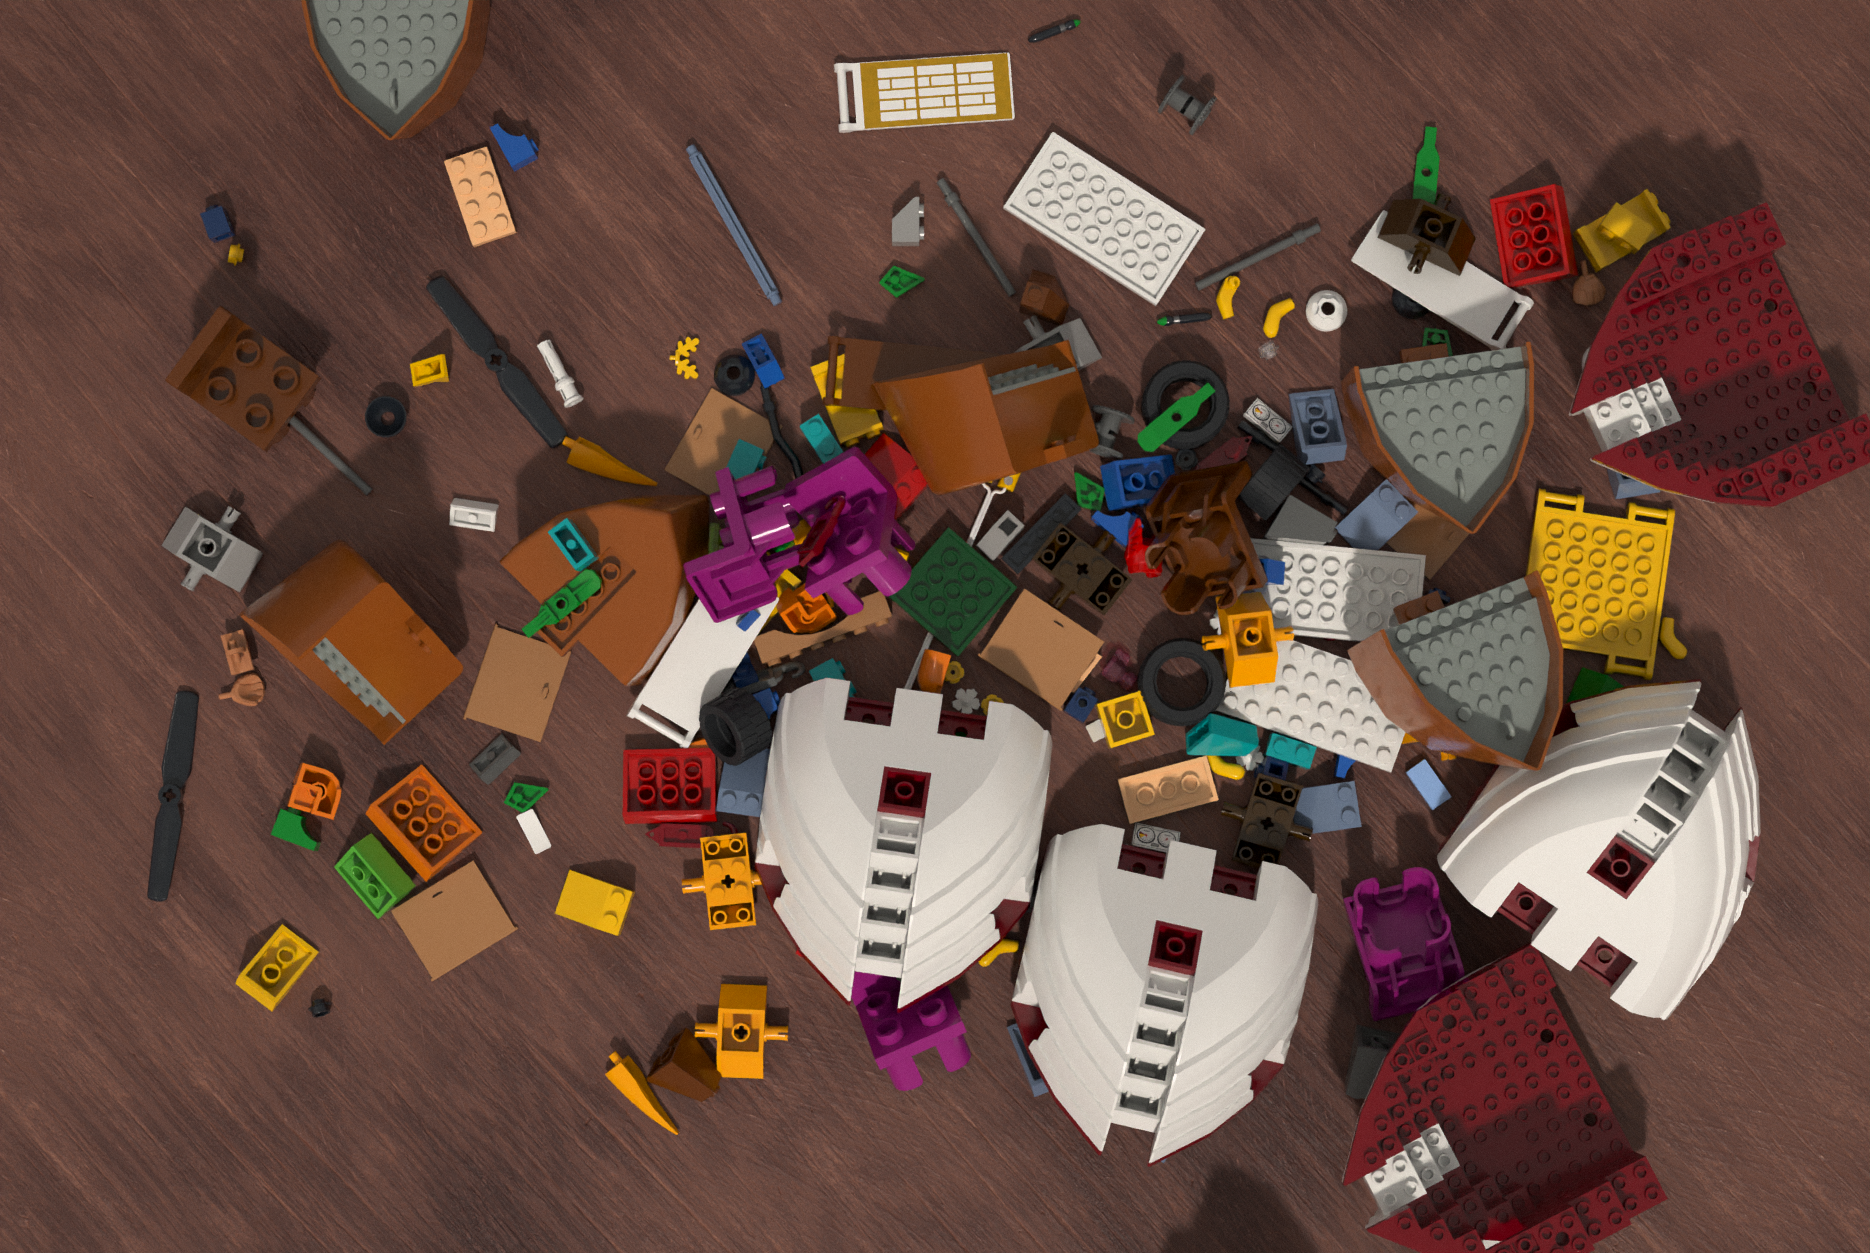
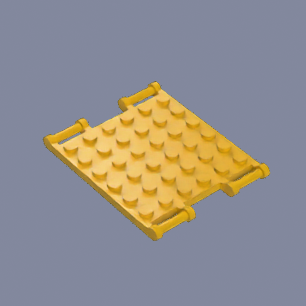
M1538 488L1526 576L1538 570L1548 593L1563 649L1607 655L1604 668L1606 674H1613L1615 672L1641 676L1643 679L1651 680L1675 509H1656L1637 506L1636 503L1629 502L1626 510V519L1584 513V495L1577 494L1576 496L1546 492V489ZM1545 501L1574 505L1575 508L1574 511L1544 507ZM1635 515L1665 519V525L1636 521ZM1621 657L1646 661L1645 667L1615 663V658Z

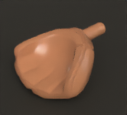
M1582 260L1580 264L1583 275L1579 276L1573 285V301L1576 304L1583 305L1597 304L1603 300L1606 289L1597 276L1593 273H1588L1586 260Z
M248 673L234 682L231 692L219 694V699L232 697L233 701L246 706H256L264 697L265 686L258 674Z

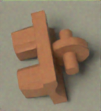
M244 629L221 635L231 675L254 670L255 667Z

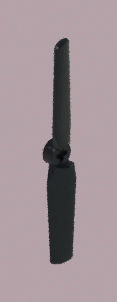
M438 276L432 279L427 284L426 289L468 348L485 359L487 368L496 373L503 393L549 447L556 448L560 446L568 434L525 373L508 362L506 353L498 349L492 331L446 277ZM494 355L496 357L502 356L500 360L502 364L500 366L497 364L491 365Z
M178 691L175 695L161 767L164 786L159 790L158 799L162 805L155 820L147 897L157 902L165 901L168 898L182 824L179 804L183 801L184 794L182 789H184L192 769L199 695L191 691ZM171 789H173L172 792L176 794V798H172L171 802H169L166 793H170Z

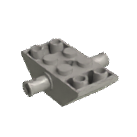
M1036 315L1032 316L1030 320L1028 318L1023 323L1033 340L1015 351L1020 352L1045 347L1069 340L1078 371L1102 358L1080 318L1046 333Z
M228 506L219 523L214 524L187 507L183 509L161 545L190 564L191 568L181 582L182 586L194 591L202 575L208 574L234 590L241 592L264 553L231 534L232 531L230 530L241 514L240 512ZM208 545L214 547L212 552H209L207 549Z

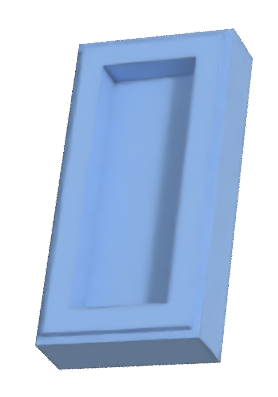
M1425 759L1405 772L1431 810H1434L1451 798V795Z

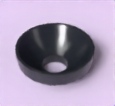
M1394 289L1392 304L1395 311L1402 317L1418 319L1430 311L1418 302H1411L1408 296Z
M735 354L728 355L717 363L714 370V381L719 390L724 394L739 396L749 391L753 386L755 370L747 358ZM729 368H739L740 376L738 379L731 380L727 377Z
M378 397L366 409V425L373 434L379 437H394L406 425V409L394 397ZM387 412L393 413L395 417L391 425H384L382 422V416Z

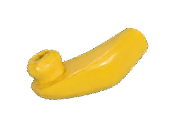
M1228 276L1223 281L1216 297V303L1223 320L1234 316L1232 297L1240 286V279L1237 276Z
M1291 298L1278 302L1269 308L1263 326V331L1267 337L1273 338L1277 335L1281 318L1295 308Z
M1664 617L1661 624L1660 640L1675 659H1683L1687 655V649L1674 635V619Z
M1207 755L1208 763L1214 773L1234 780H1239L1244 776L1245 769L1241 765L1225 762L1220 756Z
M1003 939L978 963L986 967L1002 953L1018 952L1019 942L1017 940Z

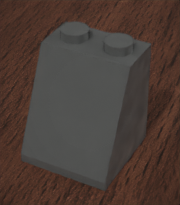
M1289 495L1284 500L1262 539L1315 545L1329 544L1338 532L1335 528L1338 522Z
M1356 1025L1345 1080L1346 1095L1355 1099H1366L1384 1057L1400 1033Z

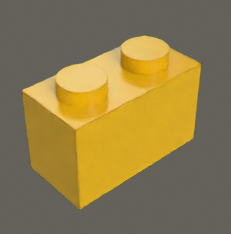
M1616 202L1597 229L1605 239L1609 241L1614 240L1620 244L1619 248L1624 252L1635 254L1640 250L1654 227Z

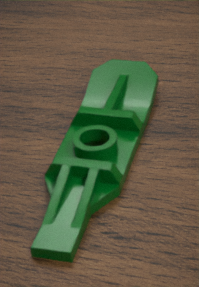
M1426 126L1424 144L1416 157L1412 199H1423L1435 204L1440 156L1435 148L1437 128ZM1428 169L1430 171V175L1427 177L1422 174V170Z
M1207 383L1194 395L1181 397L1138 434L1137 442L1145 451L1154 452L1197 415L1200 404L1215 392L1212 386ZM1174 413L1180 414L1181 419L1179 421L1172 419Z
M585 569L542 604L537 617L523 627L522 631L530 638L545 625L557 624L601 588L602 579L595 570ZM561 599L565 601V607L562 609L557 606V602Z

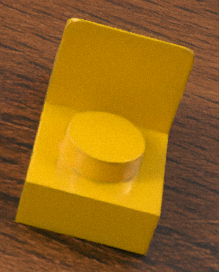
M445 354L410 364L413 386H423L433 382H449Z

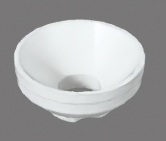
M1323 290L1315 293L1308 300L1305 311L1306 317L1315 329L1324 332L1333 331L1339 328L1345 321L1347 305L1338 293ZM1326 302L1332 303L1335 308L1334 313L1325 315L1321 310L1322 304Z

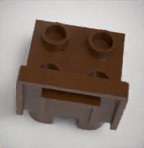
M219 306L166 377L165 381L193 399L259 448L268 452L273 444L280 442L290 430L287 424L301 405L307 407L312 401L316 391L315 386L321 380V377L252 329L223 306Z
M1247 461L1170 475L1146 506V516L1155 539L1145 552V561L1149 569H1156L1165 558L1172 576L1162 589L1161 597L1166 607L1176 614H1193L1199 609L1207 596L1223 594L1217 602L1219 609L1230 608L1237 602L1243 591L1263 588L1268 581L1235 504V499L1253 475Z

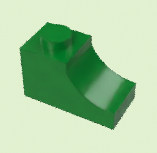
M288 807V810L280 809L271 835L309 850L318 851L321 842L309 834L305 825L307 817L301 815L302 811L292 807Z

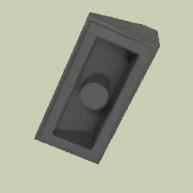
M501 734L469 766L482 781L489 785L521 753L504 734Z

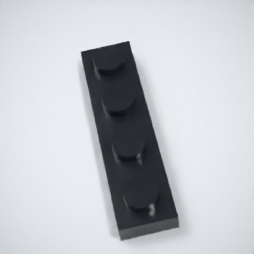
M1065 493L1001 559L1018 575L1032 561L1034 555L1060 523L1066 526L1082 509Z

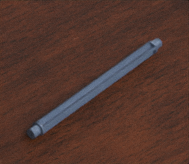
M695 144L687 147L686 151L690 156L689 160L767 299H770L773 306L780 304L782 300L777 287L700 151L698 152Z

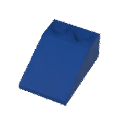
M1172 454L1119 460L1100 466L1108 511L1146 506L1167 477L1175 474Z

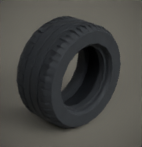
M1191 360L1171 362V364L1161 367L1151 377L1145 387L1141 401L1143 421L1147 427L1162 414L1160 407L1161 395L1171 384L1180 381L1192 382L1202 388L1209 383L1215 392L1208 397L1210 412L1207 420L1195 428L1179 429L1163 443L1165 446L1167 445L1174 449L1178 448L1179 450L1199 448L1209 443L1224 426L1230 408L1228 390L1220 375L1206 364L1203 365L1201 362Z
M1188 638L1170 639L1156 646L1143 660L1137 678L1138 691H1141L1140 694L1143 696L1147 711L1161 722L1174 726L1193 725L1203 721L1204 718L1206 719L1210 713L1213 714L1222 702L1226 690L1225 669L1222 661H1220V658L1212 649L1203 650L1202 645H1205L1204 643ZM1185 657L1192 659L1201 666L1205 673L1207 682L1205 694L1198 703L1191 707L1180 708L1172 706L1163 700L1158 692L1156 683L1158 670L1163 663L1171 658Z

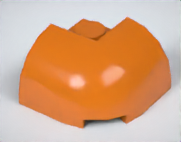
M806 583L794 591L788 587L779 597L777 610L789 629L794 633L809 632L813 634L837 619V616L822 594L813 599L805 590Z
M924 649L917 682L922 692L941 694L951 655Z
M302 762L295 775L294 785L287 806L334 820L341 798V787L338 779L326 769Z

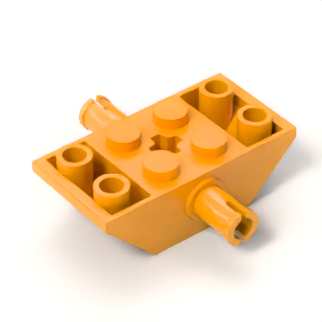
M1261 592L1241 594L1237 602L1227 609H1219L1217 605L1221 634L1202 636V643H1206L1202 647L1204 651L1224 649L1229 687L1274 683L1278 662L1276 642L1293 641L1294 633L1286 634L1294 631L1292 626L1274 628L1271 609ZM1221 596L1216 597V603L1221 598Z
M739 833L700 838L704 875L701 878L682 879V885H692L691 887L682 888L683 894L701 891L706 893L710 930L756 925L753 888H755V885H762L757 872H753L750 866L747 834ZM726 875H730V878L735 879V883L731 884V888H727L726 884H722V880L726 879Z
M721 984L718 1021L716 1024L695 1023V1029L705 1030L695 1031V1038H716L717 1070L722 1077L764 1079L765 1042L767 1040L788 1041V1034H779V1032L788 1033V1026H768V1023H766V985ZM740 1026H744V1029L748 1031V1034H745L743 1038H740V1034L736 1033Z

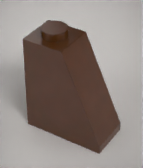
M1033 269L1020 303L1019 313L1031 317L1036 315L1037 319L1058 326L1063 325L1069 303L1056 277Z
M684 1028L672 1037L668 1043L669 1047L662 1056H658L653 1062L646 1080L649 1083L703 1102L717 1094L720 1089L718 1084L722 1075L690 1030Z

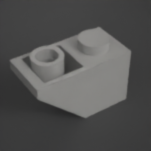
M914 197L892 219V246H919V240H924V226H919V217H924V204H919V197Z
M1007 510L976 547L990 560L994 561L1024 529V525Z

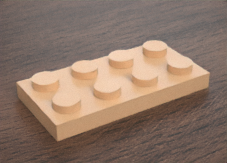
M486 146L445 160L444 163L473 247L517 233L488 147Z
M1207 755L1117 779L1129 824L1219 800Z

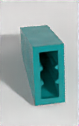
M1212 713L1185 734L1186 751L1189 755L1247 756L1258 747L1259 743L1257 726Z

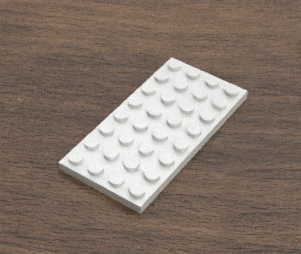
M1054 132L1051 133L1003 207V209L1155 306L1206 230Z
M1250 538L1259 559L1285 562L1284 585H1264L1263 588L1245 590L1242 594L1261 592L1271 609L1274 628L1292 626L1294 631L1286 634L1294 633V635L1361 642L1379 630H1387L1398 626L1399 623L1393 608L1422 597L1426 555Z
M1296 641L1276 642L1278 662L1274 683L1230 688L1229 680L1227 679L1224 697L1216 709L1217 712L1389 773L1392 772L1406 732L1384 716L1356 673L1351 660Z

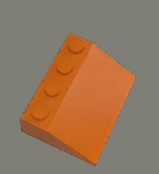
M422 764L374 801L365 813L426 882L483 833Z

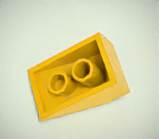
M569 870L555 914L620 936L635 891Z
M282 924L241 972L235 984L270 1011H273L319 952Z

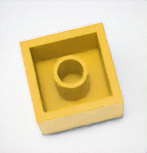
M1141 691L1095 705L1108 749L1155 735L1143 696L1140 694Z

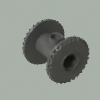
M1181 75L1164 97L1157 112L1161 115L1169 105L1194 122L1189 131V134L1193 135L1210 114L1217 98L1213 96L1207 105L1180 88L1186 76Z
M1093 405L1091 410L1101 415L1100 421L1098 423L1094 422L1099 444L1097 447L1089 449V452L1106 458L1121 460L1123 454L1113 450L1116 437L1113 434H1118L1122 422L1134 424L1135 419L1121 411L1105 406Z

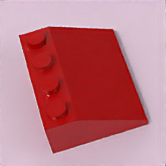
M1552 184L1490 199L1504 285L1514 288L1578 276L1562 186Z
M883 433L864 455L895 489L897 502L894 518L898 521L928 487V484L912 455Z
M711 748L623 750V819L625 824L717 822L716 755Z

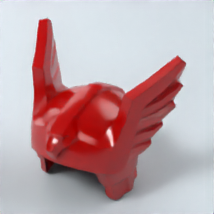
M1136 518L1128 530V542L1124 552L1128 572L1131 574L1143 572L1148 578L1158 577L1162 575L1163 560L1156 569L1148 568L1145 561V552L1155 539V535L1152 538L1142 537L1140 518Z

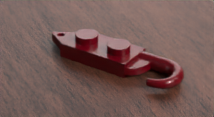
M1233 436L1198 463L1195 470L1241 461L1248 455L1247 450L1252 436L1240 438Z
M836 495L831 498L824 508L828 510L830 506L836 503L832 511L817 518L797 551L799 554V564L802 567L813 557L822 553L823 546L833 534V529L838 522L837 519L845 507L846 499L844 496Z
M723 822V826L728 827L731 830V834H738L737 828L732 823ZM660 823V826L645 833L646 836L659 843V846L701 848L700 838L715 836L713 829L707 825Z

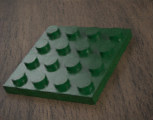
M948 527L912 568L910 579L906 585L888 597L958 657L1016 590L1017 586Z

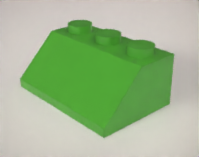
M372 833L354 844L334 866L377 919L393 908L416 886Z

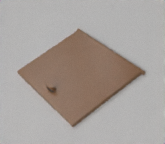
M711 388L664 470L710 496L711 493L720 490L715 472L726 468L739 439L765 451L764 456L766 457L774 443L769 420Z
M1406 499L1418 513L1386 543L1397 553L1426 555L1424 576L1430 580L1469 533Z
M1024 589L983 652L979 653L978 656L1061 711L1063 709L1061 706L1104 641Z
M495 624L463 719L469 718L541 742L571 651L564 657H561L549 644L499 628Z
M474 860L391 910L431 975V981L436 980L518 929L517 926L514 927Z

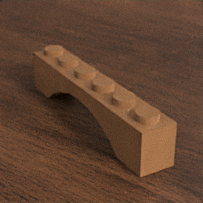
M879 591L862 597L861 600L864 602L862 611L854 615H848L836 626L823 632L810 635H794L772 630L756 636L754 642L762 664L768 663V666L771 667L781 663V658L786 656L793 659L803 655L802 651L811 648L812 651L825 647L824 643L832 640L833 643L845 640L846 634L854 632L855 635L868 631V626L875 624L876 627L888 624V619L892 618L885 596Z

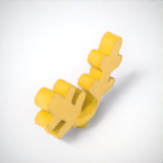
M687 337L684 346L682 341L678 342V350L675 351V356L670 355V360H675L678 375H681L682 371H684L685 379H689V377L697 379L698 373L694 371L696 366L691 365L688 367V359L680 361V355L688 358L690 354L687 351L696 352L697 348L695 346L699 344L698 338L691 340Z

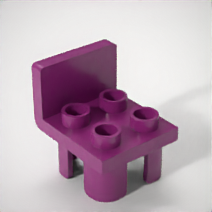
M857 447L845 451L787 483L783 495L811 527L817 518L832 511L836 503L830 506L828 510L824 508L831 498L836 495L845 497L846 504L837 519L838 522L833 529V534L827 539L822 553L813 557L807 563L808 573L805 590L813 599L826 592L847 615H854L862 611L864 607V602L847 585L852 582L853 577L864 573L883 595L891 596L906 585L912 572L909 563L894 547L901 544L908 552L915 549L913 538L894 518L897 502L895 489Z
M773 465L735 479L729 467L715 472L720 490L711 493L710 499L719 520H725L726 528L719 530L724 549L686 562L683 565L688 582L715 623L774 602L778 596L775 584L777 578L784 570L800 565L797 551L801 544L769 556L767 555V550L794 540L795 535L792 528L799 525L796 510L783 496L785 489L750 502L746 498L749 494L775 484L777 471Z
M1421 867L1406 869L1402 872V884L1379 889L1377 878H1369L1356 886L1354 896L1343 898V905L1369 984V1008L1373 1021L1415 1012L1430 997L1440 993L1443 989L1465 976L1463 964L1451 931V922L1448 914H1445L1439 896L1437 880L1429 870Z
M855 971L851 998L856 1006L875 1061L880 1070L886 1068L896 1089L908 1091L922 1085V1077L912 1056L936 1046L947 1071H956L968 1063L971 1058V1050L964 1036V1033L967 1031L948 985L902 1012L897 1013L901 982L896 977Z

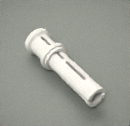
M551 340L538 344L537 347L556 382L555 389L560 392L565 401L564 407L569 408L581 402L583 397L578 394L574 386V379L566 373Z

